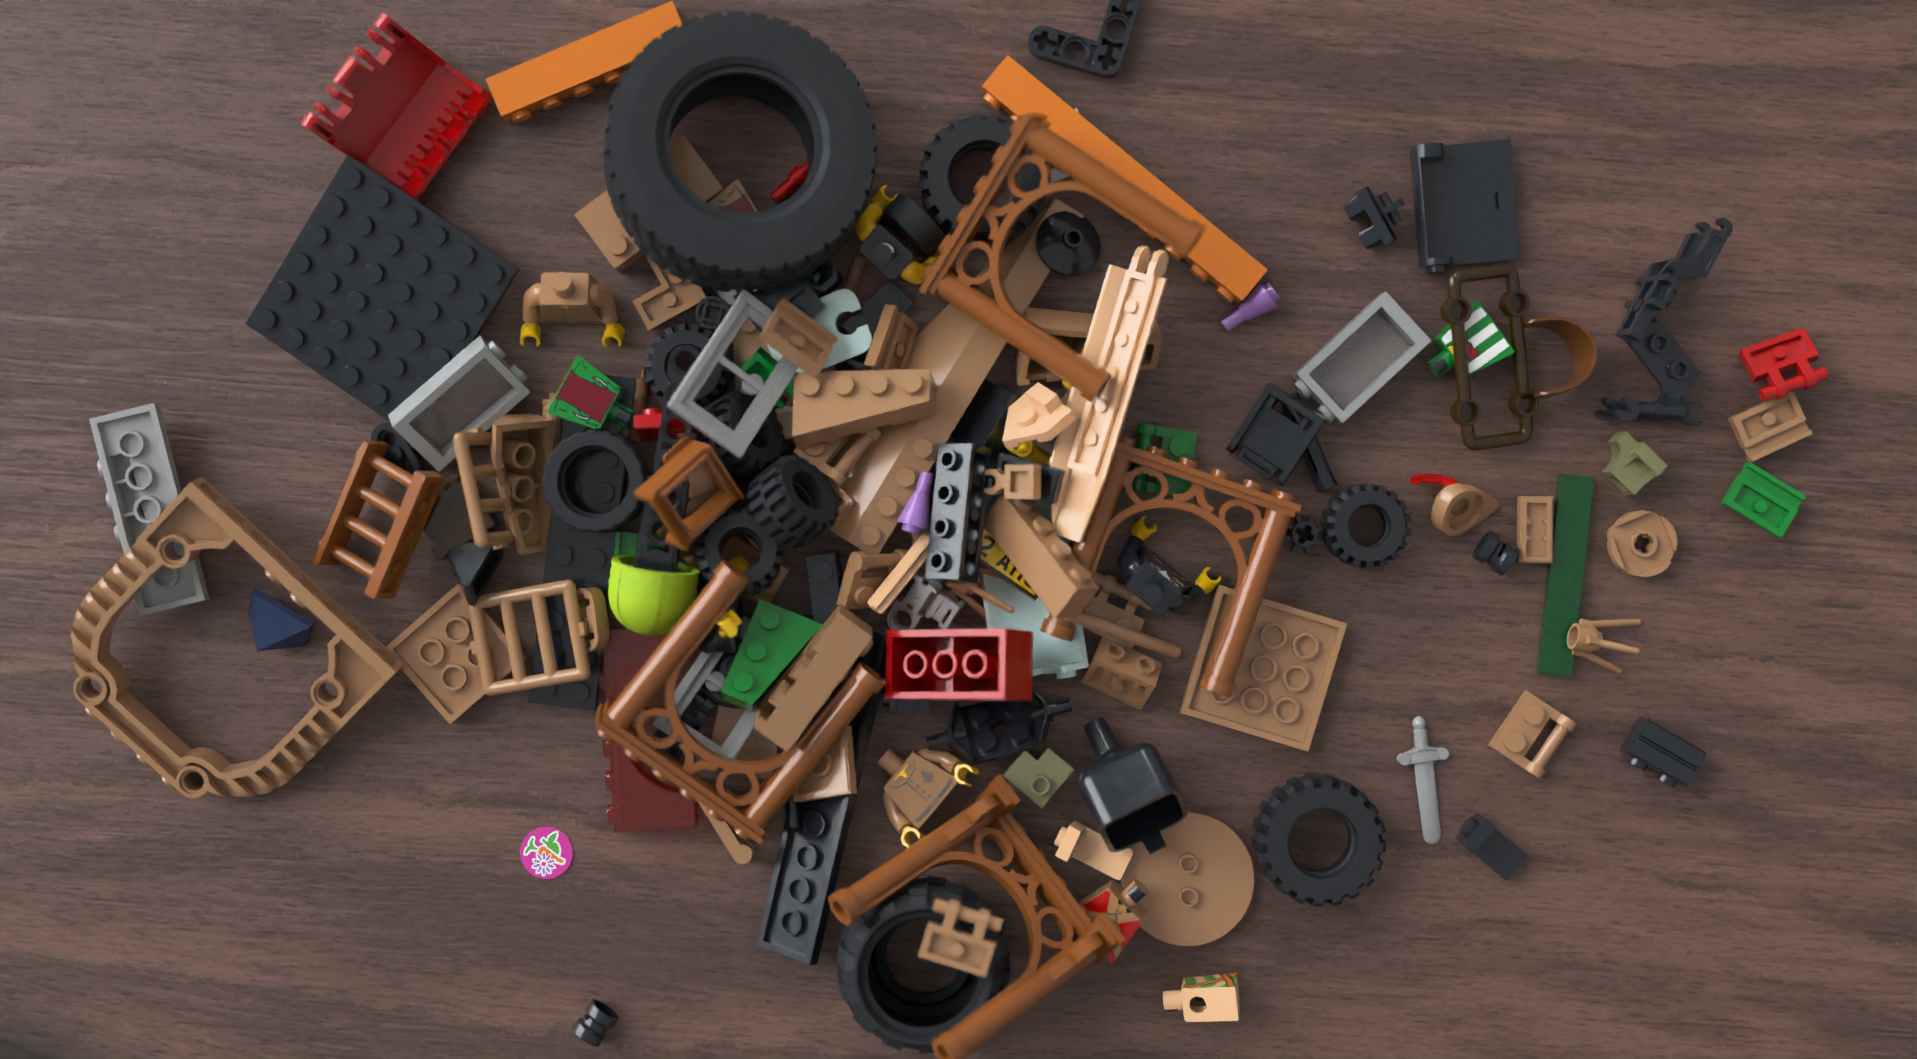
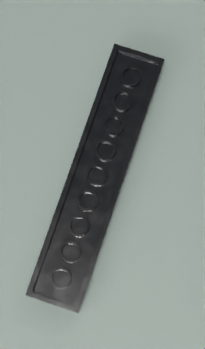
M606 375L625 390L619 403L632 409L636 378ZM564 419L561 441L577 432H587V430L596 429ZM609 420L603 431L621 435L630 442L628 438L630 423L624 429ZM591 450L581 454L574 460L568 472L567 489L570 498L580 509L592 514H603L614 510L623 500L626 467L616 455L605 450ZM551 512L543 584L569 579L575 583L576 590L585 587L599 588L605 597L608 617L610 605L608 582L610 568L612 567L611 561L615 551L616 531L603 533L581 532L574 527H568L562 523L559 517H556ZM563 594L545 597L558 671L576 668ZM537 633L531 675L544 673ZM604 649L587 652L591 676L587 680L530 689L528 702L595 711L597 709Z
M872 630L873 637L871 640L873 645L862 658L858 656L852 664V670L859 662H863L884 678L886 673V634ZM881 690L878 694L874 693L848 724V726H852L857 792ZM857 794L798 803L800 827L787 828L785 820L756 946L807 965H817L830 912L829 896L835 890Z

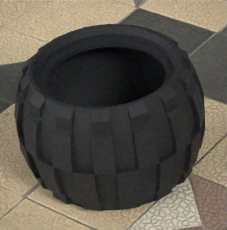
M931 875L924 878H916L862 915L861 918L849 926L846 925L840 939L836 963L838 968V985L843 1001L848 1004L853 1013V1019L865 1032L873 1033L882 1039V1044L900 1051L902 1048L920 1050L919 1054L935 1053L932 1045L934 1039L960 1023L1006 989L1009 984L1011 972L1009 946L1002 925L999 932L986 928L984 938L996 941L986 977L959 969L958 974L951 983L941 990L932 993L910 991L898 984L892 977L886 962V949L890 937L902 924L913 919L931 918L943 922L945 915L932 911L936 898L950 901L951 898L960 901L962 906L977 911L983 908L991 911L990 915L996 916L995 912L983 902L981 896L965 885L960 886L947 881V878ZM956 919L953 928L972 934L975 924Z

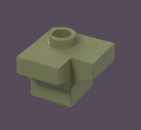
M1627 431L1616 432L1607 441L1612 449V458L1601 473L1624 496L1635 495L1647 482L1659 476L1668 465L1651 447L1644 442L1638 443Z
M1047 747L1038 757H1034L1028 751L1021 752L1003 773V776L1038 806L1043 808L1074 771V768Z

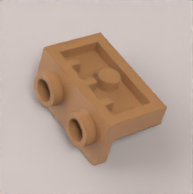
M1102 637L1080 683L1142 710L1156 686L1162 663L1113 640Z

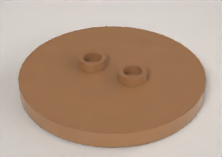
M1188 812L1183 820L1160 832L1167 847L1151 855L1142 841L1129 847L1133 849L1134 853L1123 877L1120 879V885L1124 889L1137 879L1149 891V895L1139 903L1147 912L1140 927L1154 938L1178 946H1198L1215 941L1227 934L1239 923L1246 913L1254 890L1252 860L1246 846L1238 835L1225 823L1212 816L1198 812Z

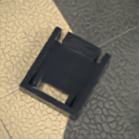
M1270 382L1263 389L1226 450L1233 454L1240 443L1243 444L1244 447L1237 458L1269 480L1281 469L1283 472L1276 483L1283 487L1327 418ZM1279 400H1282L1306 416L1300 425L1275 409Z

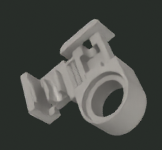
M919 570L913 576L915 582L907 595H902L898 598L887 616V623L891 630H915L924 617L929 619L932 616L940 622L938 624L940 628L948 629L960 613L965 602L961 600L959 603H956L942 592L938 594L942 589V584L938 581L925 579L926 572ZM952 610L947 620L944 622L943 619L947 615L948 611ZM898 611H905L910 615L912 620L911 626L905 627L898 622Z

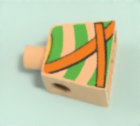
M1237 973L1184 978L1181 990L1163 991L1164 1011L1183 1010L1185 1022L1239 1021L1240 999ZM1193 997H1201L1204 1000L1196 1001Z

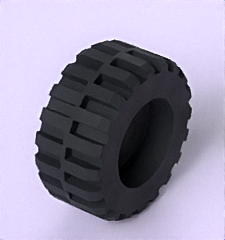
M980 112L970 113L968 118L961 119L958 117L952 120L951 125L947 128L942 127L935 134L934 140L928 143L919 170L921 198L924 207L928 211V215L946 235L954 233L959 224L956 222V218L965 206L956 197L952 188L951 178L956 163L968 152L979 149L996 152L1001 145L1006 146L1012 136L1009 131L1015 121L1014 119L1009 117L1008 120L999 118L1000 114L991 112L989 116H980ZM1027 149L1024 156L1033 155V152ZM1033 162L1025 164L1018 175L1019 187L1023 191L1030 192L1040 188L1041 170ZM1012 193L1008 201L1001 207L1008 205L1011 200H1016L1018 203L1023 198L1016 197ZM1045 196L1037 200L1022 213L1013 225L1007 240L1012 237L1016 238L1024 232L1026 227L1033 223L1042 208ZM999 216L1001 222H1003L1006 216ZM987 219L984 220L972 242L986 241L993 244L994 240L988 239L990 224Z
M1308 773L1299 779L1294 776L1287 779V784L1280 788L1277 785L1270 791L1272 796L1269 800H1263L1260 804V815L1254 818L1252 826L1255 829V836H1252V846L1257 854L1255 858L1266 877L1280 892L1301 904L1308 902L1312 906L1323 907L1324 903H1330L1332 906L1343 904L1342 899L1347 896L1351 899L1359 896L1358 889L1363 885L1369 887L1374 881L1371 877L1374 870H1381L1383 861L1380 859L1381 852H1386L1387 842L1382 837V834L1386 831L1383 821L1378 817L1379 811L1376 806L1359 789L1345 780L1328 774L1321 776L1315 773ZM1317 808L1329 809L1340 815L1347 825L1349 838L1345 852L1337 862L1327 868L1320 870L1304 868L1290 854L1288 848L1289 832L1295 821L1304 813Z

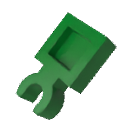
M760 347L740 369L748 375L756 374L760 376L765 384L778 362ZM790 380L784 391H787L792 397H794V382ZM781 394L775 404L783 408L787 404L788 399Z

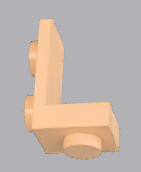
M1077 821L1072 822L1068 829L1062 827L1054 842V845L1059 847L1055 854L1056 857L1066 862L1073 857L1116 880H1120L1123 877L1134 853L1131 848L1119 852H1110L1099 832Z

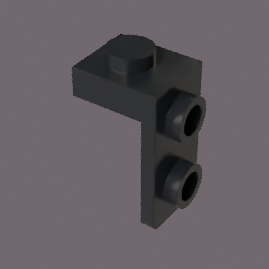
M1475 813L1473 817H1469L1459 829L1460 833L1455 837V839L1505 880H1509L1527 859L1526 853L1499 832L1494 824L1478 813Z

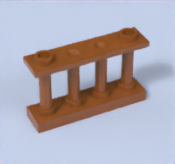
M363 441L361 447L356 452L354 465L325 535L318 544V551L313 563L317 565H339L341 561L368 578L364 594L373 599L395 598L445 477L435 471H415L414 475L383 458L389 444L379 441ZM378 471L407 487V492L401 506L371 489ZM365 501L394 517V523L388 536L358 519ZM352 532L357 533L381 548V554L375 566L345 549Z

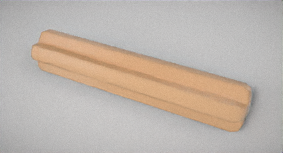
M925 530L868 600L867 604L873 611L883 614L925 563L928 555L929 530Z

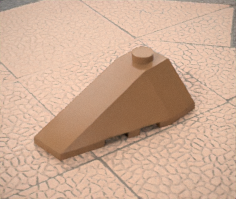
M534 413L502 415L492 424V461L517 552L521 555L547 551L551 520V507L544 498L545 493L544 488H542L544 465L547 463L548 456L553 450L554 420Z

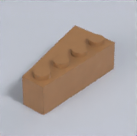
M930 369L824 371L814 378L806 372H795L792 438L799 450L810 448L812 444L824 441L830 443L841 440L843 436L858 432L861 434L872 432L874 428L891 424V426L935 415V381Z

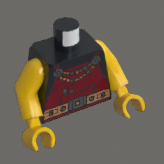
M883 185L872 197V203L868 205L855 224V232L861 240L858 250L891 280L910 282L916 285L924 282L921 280L925 269L931 263H936L941 252L937 249L934 256L926 255L911 238L883 214V210L898 196V194H895L892 199L888 198L884 193L887 185Z

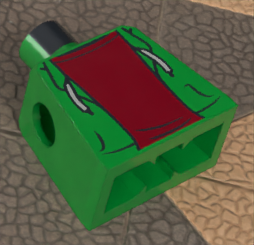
M578 355L546 411L551 415L599 431L605 429L609 420L626 429L635 413L634 410L619 403L625 390Z

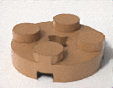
M1636 510L1628 512L1618 518L1607 531L1609 557L1613 564L1627 575L1638 577L1655 576L1668 568L1672 562L1670 560L1673 557L1674 551L1677 550L1678 540L1674 527L1666 518L1651 511ZM1639 535L1642 538H1649L1650 541L1646 545L1647 551L1644 553L1640 549H1635L1634 543L1637 542L1636 537Z

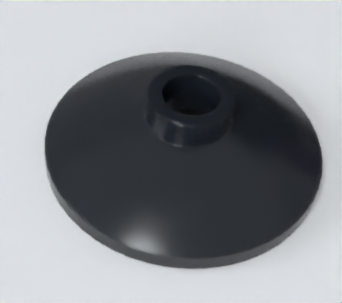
M1061 211L1048 216L1041 223L1036 234V248L1039 257L1049 269L1060 275L1077 276L1087 272L1096 263L1100 254V239L1095 227L1085 217L1081 218L1074 213ZM1072 235L1077 244L1070 243L1067 236Z

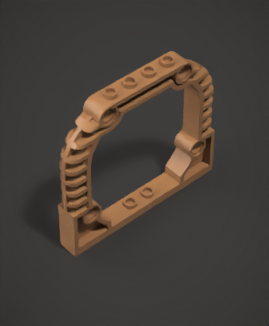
M203 477L190 482L136 539L137 542L89 591L78 607L71 630L74 652L72 658L79 677L74 682L73 692L77 700L85 706L87 714L106 725L111 730L112 736L120 743L127 744L136 753L141 763L157 771L168 787L178 790L182 795L193 799L199 798L207 792L223 797H254L281 787L292 779L404 665ZM174 541L182 544L185 550L184 556L175 552L173 547ZM237 542L265 568V574L270 580L277 584H282L291 592L290 596L296 604L303 608L307 607L336 635L327 644L328 671L320 676L311 686L310 695L315 704L312 709L271 751L257 760L231 764L224 756L213 749L205 747L191 749L128 692L129 678L127 671L110 654V643L113 626L122 611L165 566L173 569L180 568L196 559L201 549H226ZM92 679L99 682L101 692L93 688ZM326 683H332L336 686L338 690L337 696L327 692ZM197 772L201 774L204 783L197 782L193 778L192 773Z

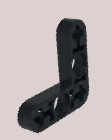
M1110 0L1097 41L1048 26L1036 27L1028 37L1027 46L1029 52L1038 59L1100 78L1108 79L1114 77L1121 68L1141 0L1129 1L1124 15L1111 13L1112 9L1116 12L1119 11L1122 0ZM1114 21L1123 23L1126 29L1125 35L1119 39L1110 37L1107 32L1108 24ZM1042 34L1048 36V42L1055 45L1058 43V38L1063 39L1059 57L1053 55L1056 50L1054 47L1046 46L1044 51L1037 49L1038 43L1033 41L1034 38L1040 39ZM1102 41L1110 46L1122 47L1121 51L1114 48L1111 61L1116 63V66L1111 65L1108 70L1102 69V63L1097 61L1098 58L1105 57L1108 45H1101ZM1073 43L1081 45L1084 49L1083 58L1078 61L1068 59L1065 54V49L1068 45Z

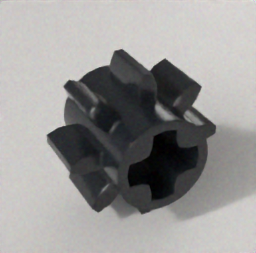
M1295 514V523L1289 524L1287 536L1284 538V541H1290L1293 544L1290 552H1297L1300 546L1303 547L1304 553L1309 555L1311 554L1310 546L1312 544L1322 545L1317 536L1318 532L1323 531L1324 528L1315 527L1312 524L1315 516L1310 515L1305 522H1302L1301 516ZM1306 526L1305 533L1309 535L1308 540H1300L1298 542L1299 535L1295 531L1297 528L1303 529Z

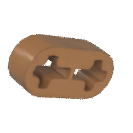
M597 587L579 588L576 592L582 622L587 621L589 633L584 635L587 652L605 649L610 640L604 594Z

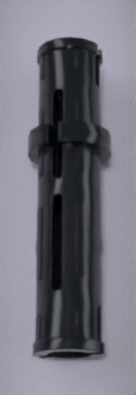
M1299 392L1291 394V396L1302 402ZM1279 400L1285 415L1300 425L1306 416L1282 400ZM1316 436L1303 457L1316 485L1317 492H1321L1336 486L1338 483L1333 476Z

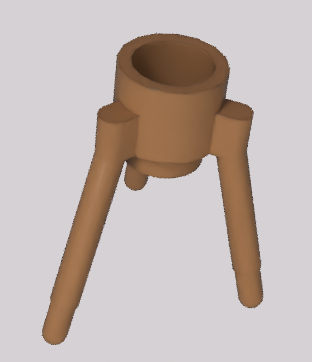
M980 566L979 573L1000 578L984 566ZM979 577L978 584L946 583V586L951 588V593L963 599L985 619V609L968 594L972 595L975 593L1010 614L1014 612L1013 607L978 587L981 577Z
M1580 619L1579 624H1572L1568 631L1567 646L1569 649H1572V655L1584 657L1610 671L1621 674L1623 670L1620 667L1591 652L1598 651L1600 647L1621 652L1639 654L1640 649L1603 640L1602 633L1597 631L1596 628L1639 626L1642 621L1640 619L1596 621Z

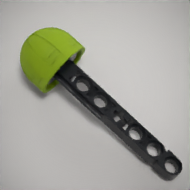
M691 345L677 347L671 353L667 378L672 379L665 388L653 475L665 465L661 463V459L670 450V446L663 447V441L675 445L683 437H691L692 424L667 407L671 399L672 388L680 385L690 371L682 370L677 366V354L681 351H689L694 355L695 360L700 355L699 351ZM696 395L695 398L693 399V402H694V403H696V397H697V395ZM672 419L681 420L685 424L686 432L680 438H673L666 431V425ZM684 480L673 489L676 494V500L672 504L682 520L685 518L690 482ZM643 501L636 555H619L612 558L608 596L611 609L621 624L633 632L655 636L669 633L695 601L700 569L680 562L679 548L669 545L668 551L662 547H648L649 542L657 546H666L668 544H666L665 539H659L653 535L651 527L654 522L661 519L652 505Z

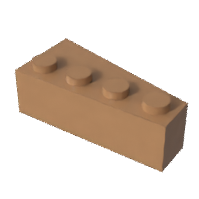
M1025 307L1023 316L1082 355L1094 314ZM1154 320L1139 371L1156 369L1162 344V336L1157 320ZM1017 349L1014 368L1018 386L1029 385L1030 381L1046 379V382L1060 381V377Z
M839 604L756 706L754 728L788 752L817 711L828 701L838 683H842L850 674L852 664L858 656L862 658L873 645L871 640L873 637L872 627Z

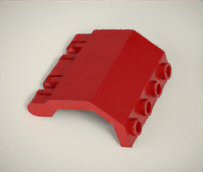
M382 12L373 25L391 39L388 41L372 28L366 34L374 43L384 47L375 59L367 50L357 46L353 53L371 66L366 68L352 56H349L332 80L350 92L348 96L330 83L325 89L330 96L340 100L343 104L334 114L323 103L316 101L312 108L330 120L328 124L310 111L300 123L346 156L347 154L354 155L418 199L427 191L428 184L436 173L447 164L448 157L456 146L467 137L468 130L476 119L487 110L488 103L493 96L444 61Z

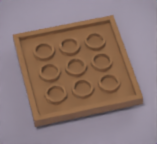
M1217 585L1179 712L1309 752L1347 623L1263 598L1233 682L1236 684L1232 697H1227L1200 686L1234 592L1232 588Z

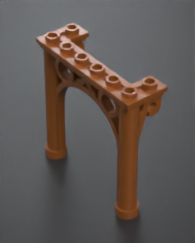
M1026 112L1024 116L1019 115L1012 124L1009 131L1012 136L1007 145H1001L994 154L991 161L994 166L989 175H983L976 184L973 192L977 195L971 205H965L958 214L956 222L959 224L952 235L948 234L940 244L938 251L941 254L936 263H931L922 274L921 280L924 283L919 291L923 294H937L1081 392L1080 396L1093 403L1106 387L1111 374L1023 316L1011 303L1006 293L1002 279V256L1006 240L1013 225L1028 207L1044 196L1062 190H1076L1098 198L1184 257H1187L1203 235L1205 227L1195 220L1188 221L1048 129L1051 123L1047 121L1048 116L1044 113ZM1027 149L1033 152V155L1024 156ZM1033 162L1041 170L1040 188L1026 192L1018 185V175L1025 164ZM1048 163L1076 181L1051 184V169ZM1007 182L1010 191L1016 197L1023 198L1018 203L1016 200H1011L1008 205L1003 207L994 205ZM999 216H1006L1003 222H1001ZM985 219L990 224L988 239L994 240L993 246L986 241L972 242ZM976 248L983 249L989 257L990 270L979 277L972 276L966 268L967 259ZM991 280L997 302L984 294L985 291L977 284Z
M1119 435L1104 486L1082 542L1074 541L1072 554L1091 573L1093 580L1104 545L1115 527L1129 516L1153 508H1175L1188 511L1202 517L1217 528L1233 551L1237 566V579L1200 686L1212 692L1232 697L1236 686L1233 682L1290 521L1295 516L1296 511H1301L1302 506L1294 503L1296 496L1274 489L1271 490L1269 495L1261 492L1264 485L1244 479L1242 485L1229 481L1230 473L1215 468L1211 469L1210 474L1197 469L1198 462L1180 456L1177 463L1166 459L1167 452L1148 445L1146 451L1133 447L1135 440ZM1131 461L1141 464L1140 467H1136L1128 472ZM1163 472L1193 482L1185 492L1179 494L1172 493V499H1163L1168 494L1169 487ZM1142 473L1156 477L1161 485L1158 495L1142 501L1132 490L1134 477ZM1124 486L1126 494L1134 504L1124 508L1112 517L1120 492ZM1205 487L1234 497V499L1227 500L1221 504L1218 509V518L1211 513L1215 508L1210 506L1205 499ZM1195 496L1199 506L1184 501H1188ZM1256 505L1266 508L1263 518ZM1233 506H1240L1250 510L1253 515V524L1247 530L1232 532L1225 521L1227 510ZM1257 533L1246 563L1238 540L1251 537ZM1049 613L1048 618L1044 617L1040 631L1072 642L1077 624L1066 621L1064 618L1055 619Z
M722 560L714 570L715 576L615 702L608 699L606 703L602 701L599 704L594 726L598 728L596 731L604 740L610 743L616 741L625 748V753L632 760L638 763L644 761L653 768L652 772L660 780L666 783L669 781L680 787L681 794L692 802L698 800L708 807L707 811L713 818L720 822L726 820L735 827V832L746 841L752 839L760 845L764 841L765 827L874 693L878 694L886 681L870 666L859 662L788 752L784 751L779 755L764 760L744 761L725 757L704 746L690 733L683 723L676 707L674 687L677 675L683 664L750 582V579L739 568L726 560ZM666 682V706L651 705L646 707ZM653 715L669 717L673 730L668 737L657 738L645 729V720ZM634 721L637 722L636 729L631 726ZM678 735L682 739L679 742V747L685 755L683 763L664 750V748L670 747L676 742ZM694 753L697 754L699 758L694 759ZM716 767L721 768L717 774L716 787L696 773V771L702 769H709L715 772ZM777 769L771 778H766L759 785L756 773ZM732 773H746L752 788L747 794L736 795L724 786L723 781L725 777Z
M1001 774L992 780L975 800L974 804L849 888H841L829 896V905L832 912L841 923L849 926L928 870L945 864H960L978 869L995 879L1012 896L1023 915L1028 930L1029 954L1025 968L1013 984L949 1031L944 1032L933 1040V1049L938 1059H967V1055L1089 964L1093 962L1099 963L1125 941L1118 924L1110 919L1105 912L1099 915L1093 922L1089 919L1085 907L1081 903L1076 902L1067 890V885L1063 878L1055 874L1047 863L1045 854L1034 846L1028 838L1024 826L1010 814L1021 800L1017 797V792L1013 785L1005 781ZM970 838L973 839L971 853L953 851ZM983 839H991L997 843L1003 852L1002 861L995 862L983 856L981 847ZM1013 860L1024 875L1016 873L1013 869L1009 872L1004 869ZM1035 892L1039 894L1047 907L1039 910L1037 913L1035 908L1039 904L1036 900ZM1042 918H1050L1056 922L1062 931V941L1055 942L1041 934ZM1041 949L1048 952H1057L1055 956L1037 968Z

